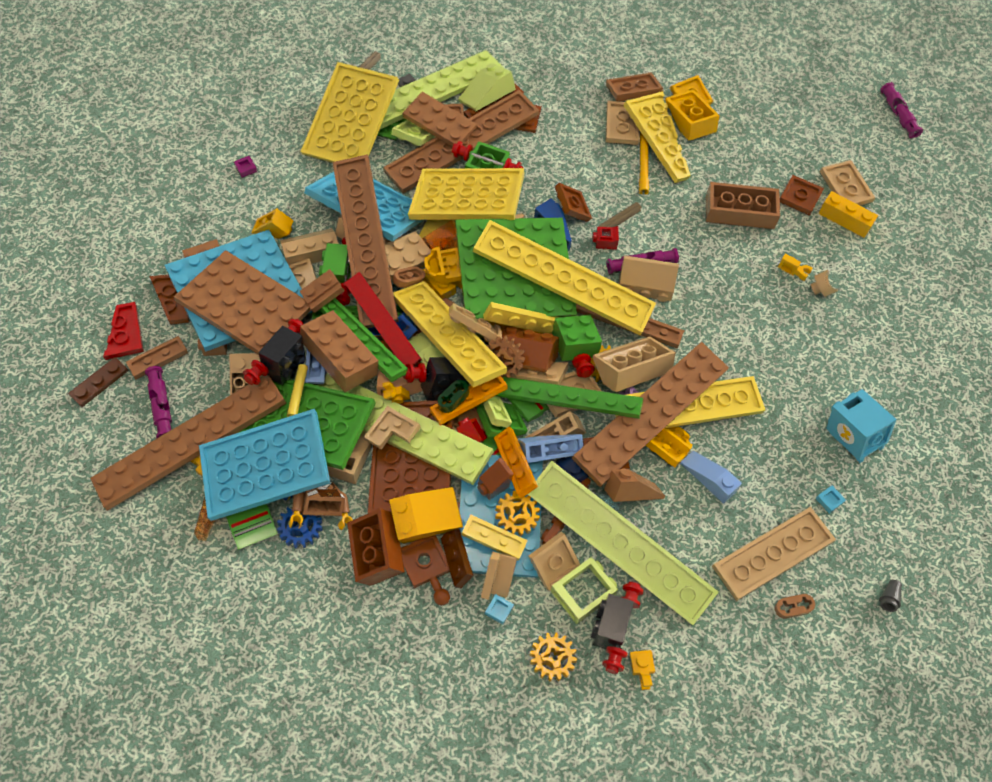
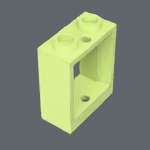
M592 557L551 587V593L576 624L597 610L602 599L606 600L608 594L616 595L618 591L617 584L613 578H608L603 572L604 568L600 562L594 561ZM590 568L607 589V592L582 610L564 586Z

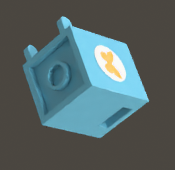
M861 389L856 393H851L843 401H837L831 407L832 411L826 429L861 463L877 449L880 451L884 449L885 445L889 442L897 419Z

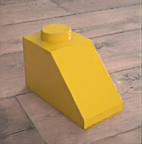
M276 208L259 217L251 233L257 234L269 230L273 238L280 239L291 233V226L294 220Z

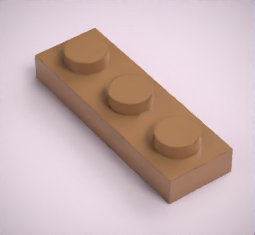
M177 336L126 361V364L136 380L146 375V368L152 366L162 367L188 354V351L180 337Z

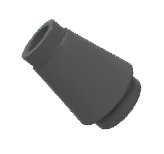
M897 580L889 581L879 598L882 609L888 612H895L901 607V582Z

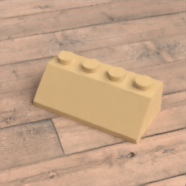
M649 336L593 355V360L603 384L614 392H619L665 375L674 365L676 352Z

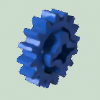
M289 507L286 508V514L280 513L282 520H277V524L280 526L277 528L278 534H281V540H286L287 546L293 543L296 549L299 544L306 548L307 542L314 544L312 539H319L318 532L323 530L320 525L323 523L319 517L320 515H302L303 513H300L303 517V526L298 529L299 526L297 524L299 523L297 521H293L291 528L287 525L294 514ZM313 525L312 530L309 532V527Z

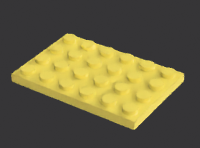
M337 62L300 152L303 155L331 163L367 154L369 157L398 85V77Z
M524 168L422 169L408 212L409 220H514L525 175Z

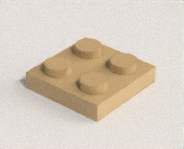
M559 532L528 556L544 587L549 591L553 584L580 565L566 535L562 532Z

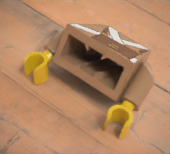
M331 481L330 484L293 496L292 512L294 514L289 521L290 528L293 521L299 523L298 529L301 528L303 517L300 513H303V515H342V519L338 523L340 530L345 527V523L347 524V522L353 520L351 516H348L350 511L347 495L340 491Z

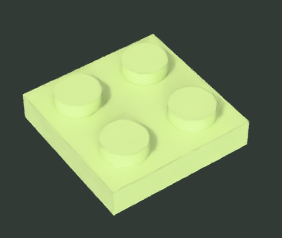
M408 120L393 127L391 135L396 136L400 140L412 142L415 146H422L435 138L434 135Z

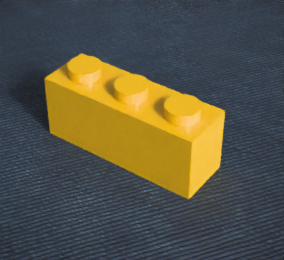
M833 191L828 195L818 213L863 238L866 237L878 217L877 214Z

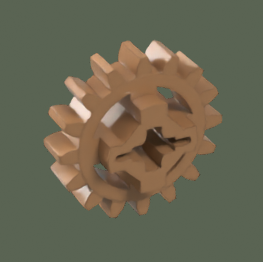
M497 336L495 341L490 340L489 345L486 346L491 351L495 347L500 346L499 350L492 352L506 366L509 364L513 365L507 368L506 376L510 378L512 373L516 375L518 369L523 367L522 362H524L525 357L521 355L524 353V350L518 349L521 344L515 345L514 338L508 341L507 336L503 340Z

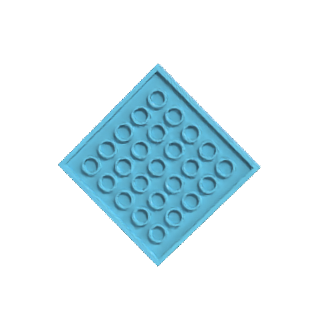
M269 230L165 265L166 271L178 293L226 250L303 298L300 293L302 289ZM185 308L205 352L236 341Z

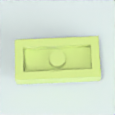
M494 396L483 402L492 425L507 428L512 424L500 397Z

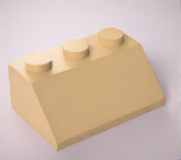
M332 228L280 240L288 265L310 258L312 264L322 262V252L326 250L327 243L338 244L335 231Z
M624 256L618 284L647 299L654 298L661 302L671 301L679 264Z

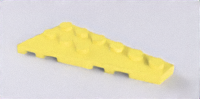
M663 91L626 101L623 106L674 183L687 180L690 177V172L685 158L682 157L681 145H678V136L672 117L668 115V105L664 103Z

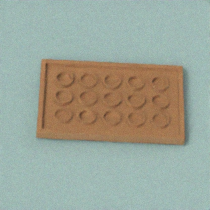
M226 250L174 296L177 303L258 355V352L282 325L288 328V321L290 319H299L301 321L311 311L304 298Z

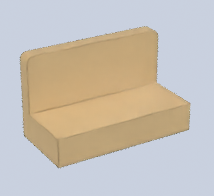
M492 552L481 598L489 600L491 594H497L505 598L508 597L517 561L516 557Z

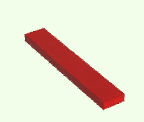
M358 272L344 282L395 356L405 366L411 363L414 367L422 361L363 275Z

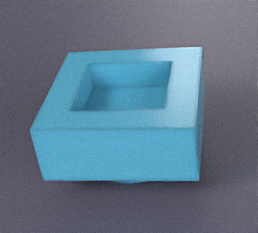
M833 485L815 498L829 514L846 501Z
M495 594L485 611V615L504 624L514 604Z

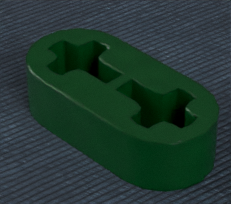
M464 380L453 382L438 397L439 409L444 413L454 411L469 396L468 383Z

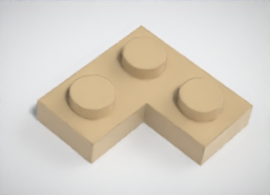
M387 406L366 433L364 439L382 450L393 434L410 443L421 427L419 423Z

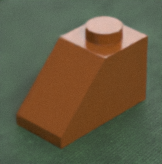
M502 457L485 471L478 480L477 487L479 492L489 500L509 488L514 474Z

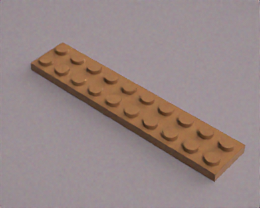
M518 90L469 118L477 123V128L463 143V146L473 145L474 150L478 141L489 144L539 115V109ZM435 137L386 165L383 169L386 175L404 194L417 186L422 169H446L464 159V157L459 156L455 158L454 153H452L453 147Z
M368 154L333 162L352 277L360 272L394 321L399 322ZM356 300L359 321L367 329L375 327Z
M703 342L699 343L640 396L644 401L640 419L617 416L574 454L572 459L601 487L610 478L611 470L621 469L719 379L729 367Z
M270 376L260 377L261 382L259 385L248 384L91 477L90 479L103 507L107 511L200 456L199 445L236 434L285 405L286 401Z

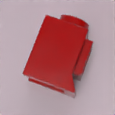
M597 227L596 232H593L592 242L596 243V249L617 250L619 227Z
M467 417L458 422L457 432L478 442L488 438L476 418L469 420Z

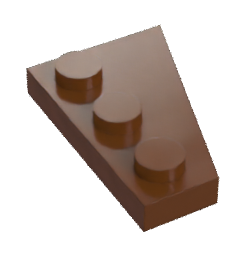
M169 275L149 276L170 325L189 323V317L185 308L174 299L177 292Z

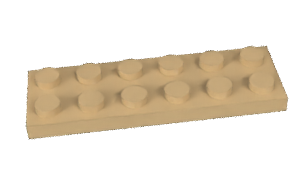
M809 507L716 562L712 567L737 602L832 544L836 539L812 507Z

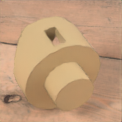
M828 269L814 276L816 282L810 285L815 295L822 293L824 297H827L838 291L829 283Z

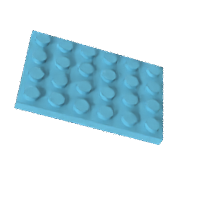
M334 172L305 187L304 194L341 214ZM373 179L383 237L393 242L423 220H409L408 212L412 199Z
M315 409L199 445L207 517L211 521L330 484L319 420Z
M492 455L479 477L501 458V455ZM543 461L528 463L535 480L538 479L543 471ZM479 477L474 485L461 480L459 506L463 528H459L461 534L470 514L499 528H505L504 525L498 526L500 519H495V515L499 512L495 511L496 505H499V499H504L506 493L512 496L513 491H515L512 481L509 488L489 500L486 496H482L478 490ZM538 502L535 508H540L537 514L540 516V519L535 521L537 525L535 529L531 528L529 534L524 530L523 535L519 536L528 541L519 561H516L513 576L538 578V574L528 557L540 547L541 504ZM527 507V512H528V513L530 514V516H531L530 510H529V508ZM522 509L514 513L513 518H515V516H517L518 514H521L520 512ZM504 510V515H505L506 519L508 520V515L505 513V510ZM462 536L472 572L486 574L492 552L497 551Z

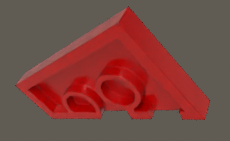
M130 302L116 305L111 323V333L107 339V349L103 355L105 360L144 352L136 303Z

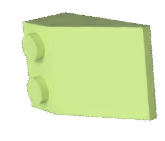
M495 63L488 64L479 71L458 100L475 111L516 90L512 72Z

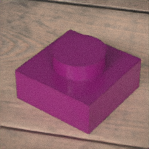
M250 156L234 161L235 168L241 178L257 172V168Z

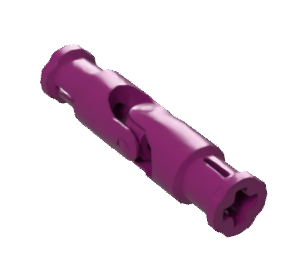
M893 82L885 83L881 87L880 92L886 96V101L897 117L899 115L900 124L903 128H906L909 133L908 137H919L923 133V128L918 126L916 117L909 111V107L902 95L895 90V84Z
M676 248L669 251L658 250L628 255L630 257L670 263L679 262V254ZM624 256L620 259L606 260L609 275L613 274V272L621 271Z
M160 366L148 367L145 370L149 381L147 387L151 401L153 422L157 427L156 439L171 431L172 423L165 381L162 380L163 369Z

